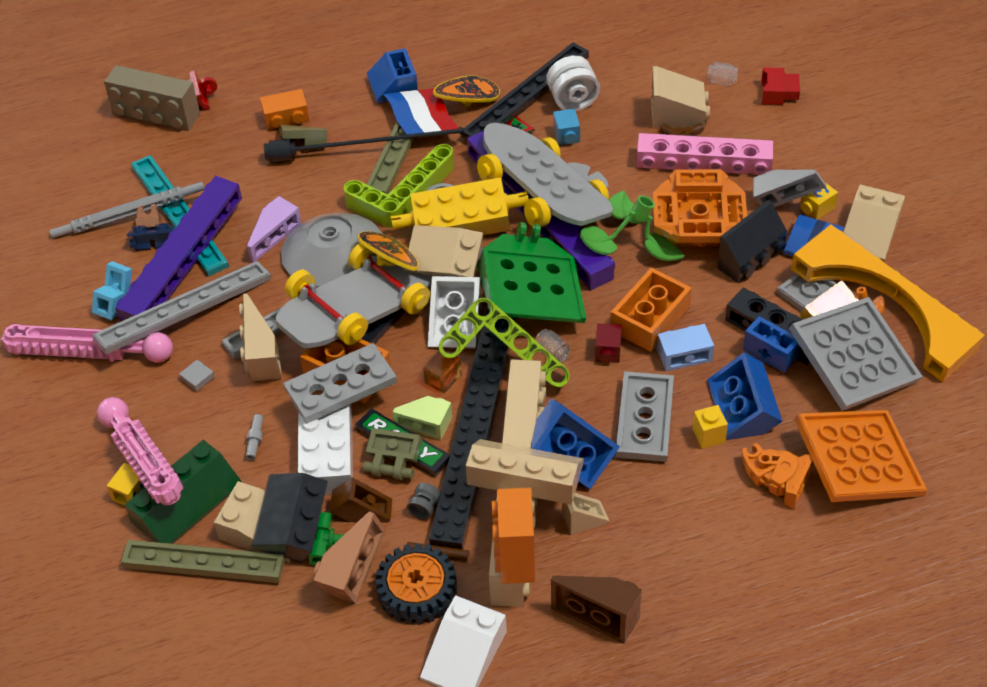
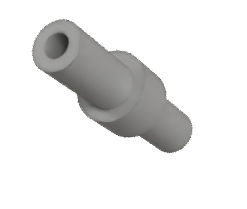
M260 414L253 416L251 429L247 433L246 442L248 446L245 458L250 461L255 460L258 445L262 441L263 433L261 428L263 416Z

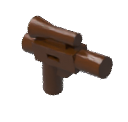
M664 123L660 127V131L666 135L697 136L696 134L703 132L704 128L699 123L691 128L688 126L684 129H673Z

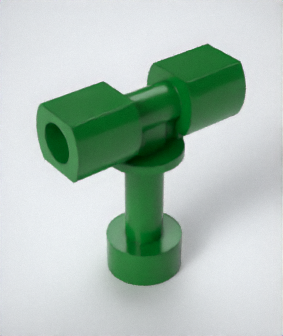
M321 512L313 549L308 556L310 565L316 566L317 562H321L323 555L345 535L335 534V529H331V513Z

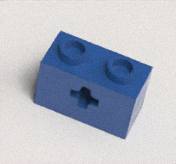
M759 316L745 331L743 350L785 373L798 359L800 345L793 334Z

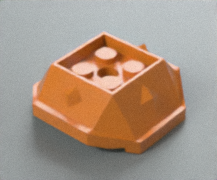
M721 169L674 170L669 175V179L664 181L653 192L652 200L655 203L653 208L654 232L662 235L675 247L720 246V237L747 216L745 191L730 180L728 175Z

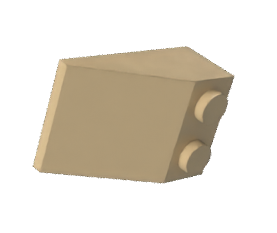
M860 184L850 210L844 234L885 262L901 217L905 196Z
M414 225L409 251L418 260L419 267L417 271L404 268V271L431 277H475L483 243V233L463 228Z
M239 481L236 483L214 521L220 541L254 552L268 553L251 547L265 490ZM285 558V562H291L290 559Z

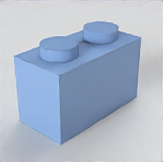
M705 324L658 334L657 352L665 371H671L712 362L714 344Z

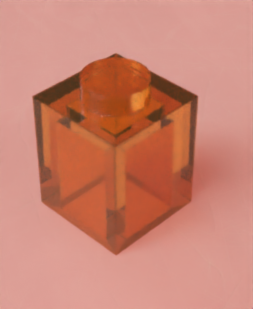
M439 350L423 367L425 384L445 394L462 375L461 359L457 356L447 358Z

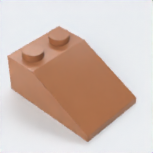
M368 512L323 555L321 562H317L313 572L314 581L327 595L357 603L385 531L384 526L374 513Z

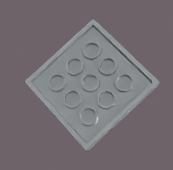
M869 297L795 322L789 328L842 411L914 384L923 377Z

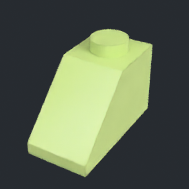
M430 396L420 398L394 408V422L413 433L442 440L452 420L451 402Z

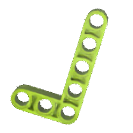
M447 144L437 145L389 194L358 180L348 181L344 185L347 208L385 227L393 228L391 216L408 214L413 210L410 194L427 191L431 186L441 183L453 171L454 158L452 147Z
M479 298L474 301L439 342V350L443 356L447 358L456 357L485 325L523 360H532L536 352H543L546 359L541 365V371H546V380L551 385L561 387L567 384L570 374L568 369L487 298ZM480 302H486L490 306V312L486 316H480L476 312V306ZM501 318L506 319L509 324L507 331L503 333L497 332L495 329L496 321ZM466 320L472 322L474 326L472 333L468 335L462 334L459 330L460 324ZM518 335H524L527 338V345L523 349H517L514 346V339ZM448 339H452L457 343V349L453 353H447L443 350V343ZM556 368H560L564 372V377L559 382H554L551 379V373Z

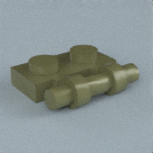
M372 428L366 453L374 456L373 462L365 461L363 471L370 472L373 476L379 477L389 475L398 480H403L404 478L413 479L414 469L406 468L405 466L407 461L417 462L423 438L416 434ZM385 458L396 459L395 465L384 464Z

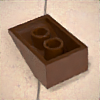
M553 575L551 579V609L625 644L640 619V588L630 581H623L614 577Z

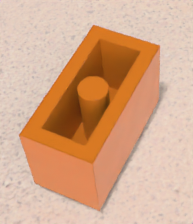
M302 89L260 97L267 130L279 128L280 124L294 125L309 122L307 104Z

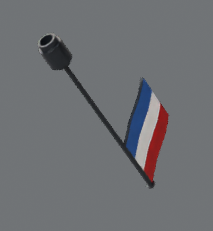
M434 88L383 94V97L391 105L396 121L405 135L297 147L295 142L291 143V139L270 140L269 143H264V156L266 161L271 160V162L291 161L293 156L297 155V151L456 133L462 135L464 130L462 127L458 128L451 119L443 99L434 96Z

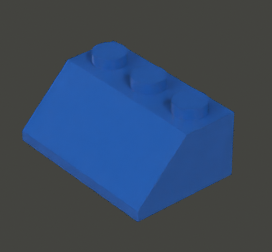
M744 352L707 379L715 406L719 405L728 424L727 440L764 435L783 422L764 364Z
M552 398L536 419L531 448L535 450L584 458L579 482L589 489L592 488L620 448L615 442Z

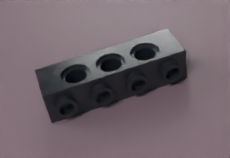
M744 287L727 304L725 321L743 331H746L759 316L791 333L789 328L793 323L803 320ZM800 347L797 361L808 366L810 361Z

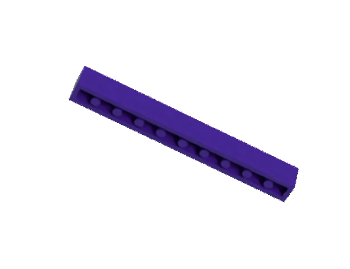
M484 131L467 138L468 155L476 164L481 156L488 154L483 144ZM504 172L501 180L503 191L506 195L526 191L509 174ZM527 192V194H528V199L534 198L532 195H530V194ZM525 206L516 207L517 210L525 217ZM553 215L549 224L541 227L540 235L543 238L550 239L574 257L578 278L591 291L613 280L615 262L612 257L596 253L586 246L580 238L583 227L565 222Z

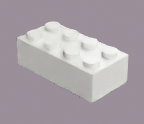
M351 404L307 424L298 412V473H306L328 481L325 495H331L334 488L353 477Z

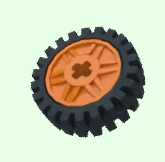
M415 543L414 549H411L410 544L404 545V551H401L398 547L394 549V556L390 553L385 556V562L381 561L379 570L376 572V591L382 609L386 610L387 615L391 618L395 615L396 621L402 622L405 619L406 624L409 625L413 624V620H417V624L421 625L424 624L423 619L427 618L430 623L435 621V615L439 618L442 617L444 609L447 610L457 593V579L452 561H449V557L446 554L442 555L440 549L435 548L433 551L431 545L426 544L425 548L422 549L421 543Z

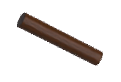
M407 542L406 545L410 544V548L414 549L415 543ZM421 544L422 549L425 548L426 544ZM431 545L433 551L435 548L441 550L442 555L446 554L450 559L464 561L469 559V550Z

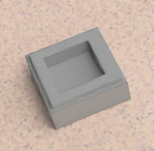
M198 359L179 373L180 379L196 392L215 377L214 372Z

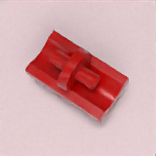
M193 70L189 72L190 79L187 81H191L194 84L198 106H202L204 110L210 108L208 95H212L217 90V82L210 77L199 80L196 71Z

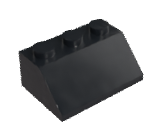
M767 200L720 237L717 269L737 283H740L746 277L749 278L761 265H766L771 257L776 253H781L786 247L787 229L772 202Z
M306 473L270 474L251 547L268 553L284 554L285 558L302 563L313 549L328 481Z

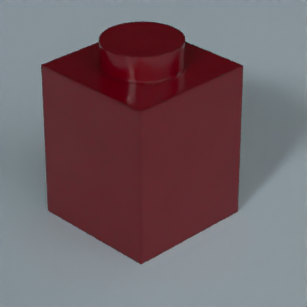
M597 323L595 362L620 363L622 325Z

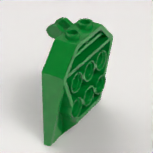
M520 222L517 226L516 235L502 234L483 248L477 267L485 296L509 317L585 323L587 318L574 257L550 239L540 238V224H533L531 235L525 236L527 231L526 223Z

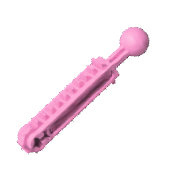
M13 324L5 329L1 338L3 347L7 349V352L15 355L27 354L110 359L113 362L114 360H122L125 352L144 353L149 361L160 363L166 361L173 353L171 339L166 334L160 332L152 333L145 340H137L109 354H105L93 341V334L101 331L97 329Z
M116 397L104 399L97 408L98 421L107 428L115 429L111 437L156 503L161 502L163 505H171L177 502L181 496L180 492L183 489V485L178 475L147 434L140 420L131 421L128 417V406L122 399Z

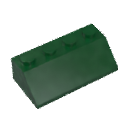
M205 440L199 442L171 466L183 485V489L180 492L181 496L177 502L171 505H163L161 502L156 503L147 489L144 488L124 504L130 522L154 542L174 544L228 498L238 481L242 482L223 455Z

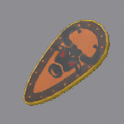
M469 75L439 84L433 90V94L438 98L460 101L465 107H469L473 102L497 100L500 96V89L495 83L484 77Z
M365 231L358 234L357 240L360 244L377 254L378 266L399 265L412 271L418 270V260L400 241L377 232Z

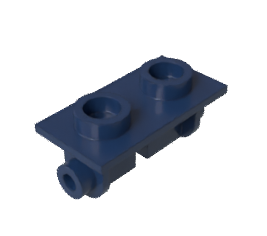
M169 223L156 224L155 228L146 229L145 225L132 227V230L127 233V237L132 236L133 238L129 239V246L135 250L152 248L151 240L154 239L156 248L162 247L169 233L174 231L176 227L169 226Z

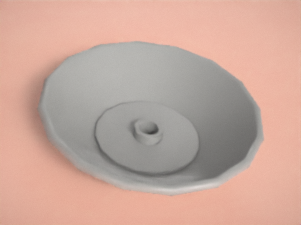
M337 212L318 215L300 223L287 235L281 248L282 266L290 276L298 270H307L314 276L315 286L319 287L354 271L348 263V258L354 247L360 243L357 240L360 232L383 233L372 221L357 214Z

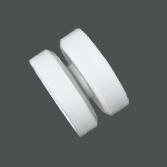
M581 56L564 57L555 62L547 73L548 87L558 107L562 110H583L590 106L600 93V84L588 60Z

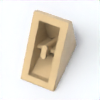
M575 493L572 505L562 503V516L571 535L605 525L609 522L600 500Z

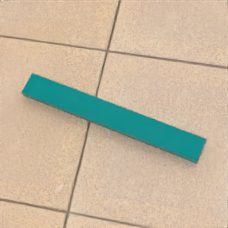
M151 155L131 163L133 171L150 195L174 188ZM184 200L160 207L169 222L175 227L180 223L182 216L190 210ZM211 240L197 259L208 277L229 268L228 261L213 240Z

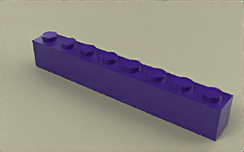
M215 175L212 181L205 186L202 194L198 199L194 200L192 207L187 214L182 216L180 223L174 231L169 233L162 247L157 249L155 256L149 264L144 266L137 280L132 282L128 292L118 301L115 308L120 322L162 304L169 299L197 261L198 256L203 253V250L242 200L238 183Z

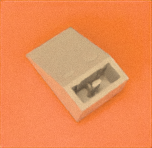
M243 294L244 303L239 304L240 317L243 318V325H240L241 340H244V347H241L240 352L241 360L244 362L245 373H250L252 382L281 379V357L275 335L248 294Z

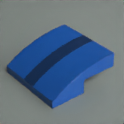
M799 214L787 241L784 254L794 256L798 250L830 224L842 232L844 227Z

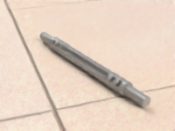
M199 182L183 188L179 186L72 220L70 224L51 229L50 234L52 238H56L72 232L76 234L135 215L140 205H143L145 212L151 210L152 204L161 207L183 200L185 196L203 191L204 185L203 182Z

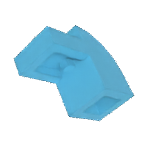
M113 261L107 264L105 285L93 291L92 313L110 320L118 317L115 307L130 288L132 268Z

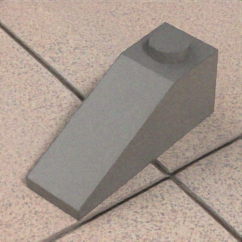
M772 170L753 178V197L760 206L769 200L774 207L826 188V183L816 170Z

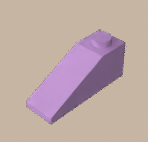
M278 196L263 208L247 244L251 262H256L301 223L297 206Z

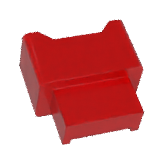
M763 67L761 85L764 86L762 104L784 105V99L799 100V74H786L784 68Z

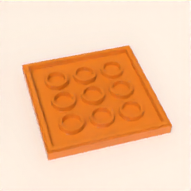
M888 410L802 413L796 415L794 420L831 502L925 496L928 490Z

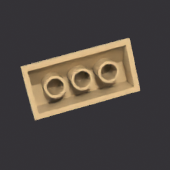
M480 439L472 444L466 463L467 485L493 490L531 488L532 497L572 505L584 458Z

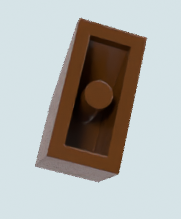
M353 477L332 490L331 513L349 522H358L368 512L374 513L381 523L391 521L392 498Z

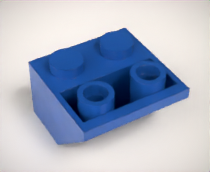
M406 48L385 52L367 72V78L377 103L387 102L383 97V94L418 90L417 75Z

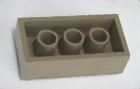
M115 65L104 80L113 114L188 131L200 115L194 84L191 81Z

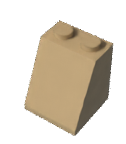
M653 66L651 91L652 128H660L664 123L671 128H686L688 126L691 128L701 123L703 128H705V120L710 118V106H706L709 102V92L704 90V82Z

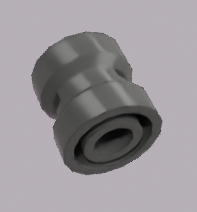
M419 483L414 491L415 496L409 500L406 506L408 512L416 518L429 519L434 511L433 505L438 503L441 493L431 484Z

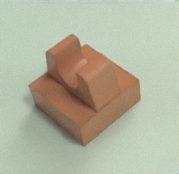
M156 204L151 205V213L149 214L144 212L143 205L138 207L137 218L135 219L136 226L155 227L156 224L162 223V217Z

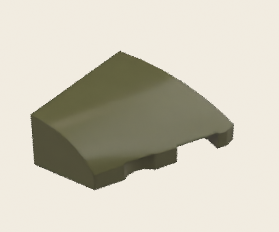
M279 125L280 138H303L305 146L327 143L326 128Z

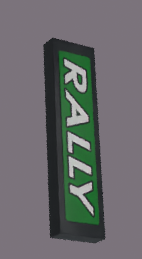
M372 408L355 424L356 430L370 437L372 428L414 434ZM422 439L417 462L411 463L436 477L448 464L450 454Z

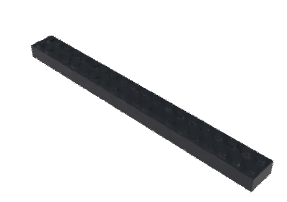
M487 306V310H486L485 316L490 312L488 306ZM510 317L514 322L517 323L518 317ZM503 318L498 319L495 323V329L500 333L507 331L509 327L508 321ZM485 325L481 330L429 538L430 545L464 550L478 490L477 486L467 485L466 463L472 444L480 439L489 441L511 349Z

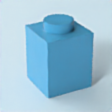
M575 109L554 111L553 128L558 145L580 142V124Z

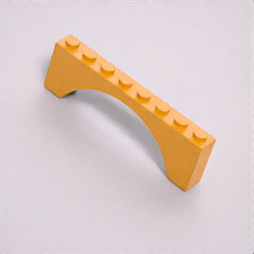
M831 224L793 256L790 269L808 283L820 280L856 282L884 293L902 306L915 321L922 335L925 347L923 368L942 383L972 357L981 346L985 335L977 328L971 326L956 313L942 305L937 299L928 295L917 285L903 277L898 271L892 269L880 258L871 254L862 245L853 241Z

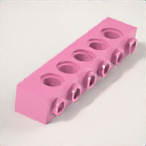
M639 133L637 168L668 170L721 169L725 173L762 175L772 170L773 141Z

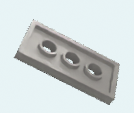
M372 343L284 382L283 385L286 393L307 424L397 383V376L375 344ZM361 370L369 371L366 375L357 374ZM338 380L346 381L344 385L334 384ZM316 390L323 391V394L319 396L312 395Z
M624 371L617 445L620 448L616 452V458L667 462L674 375ZM644 393L652 394L653 397L650 399H645L641 397V395ZM641 413H648L651 417L643 419L639 415ZM640 433H646L650 437L647 439H640L637 437V435Z

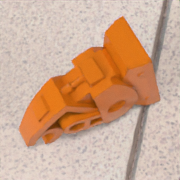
M757 443L752 446V451L755 454H750L746 447L743 448V464L746 473L756 486L763 484L772 494L778 497L784 496V505L794 510L812 472L813 460L810 454L798 457L785 450H763Z

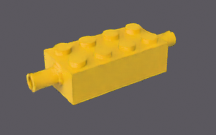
M500 177L410 194L413 207L411 213L391 216L393 230L418 225L463 228L487 235L509 231L510 224L507 211L511 208L525 206L526 201L529 199L527 191L506 195L503 191Z

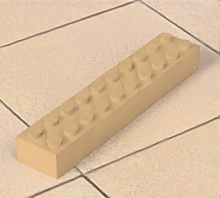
M511 360L503 444L532 449L531 443L536 419L545 408L544 402H546V387H542L546 384V371H541V361ZM532 497L533 528H535L536 523L535 506H537V498ZM492 539L489 569L491 605L523 607L524 597H529L530 583L501 584V573H495L494 542Z

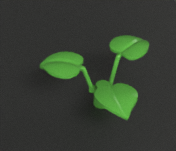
M625 190L613 195L609 199L613 207L612 216L617 219H624L611 236H608L605 231L595 226L584 227L580 233V238L591 250L602 255H610L617 250V245L612 240L615 239L628 222L642 224L646 221L644 236L647 240L644 242V246L651 255L664 261L679 260L685 256L663 236L657 233H649L650 223L653 219L650 213L655 207L654 201L647 196L641 195L633 204Z

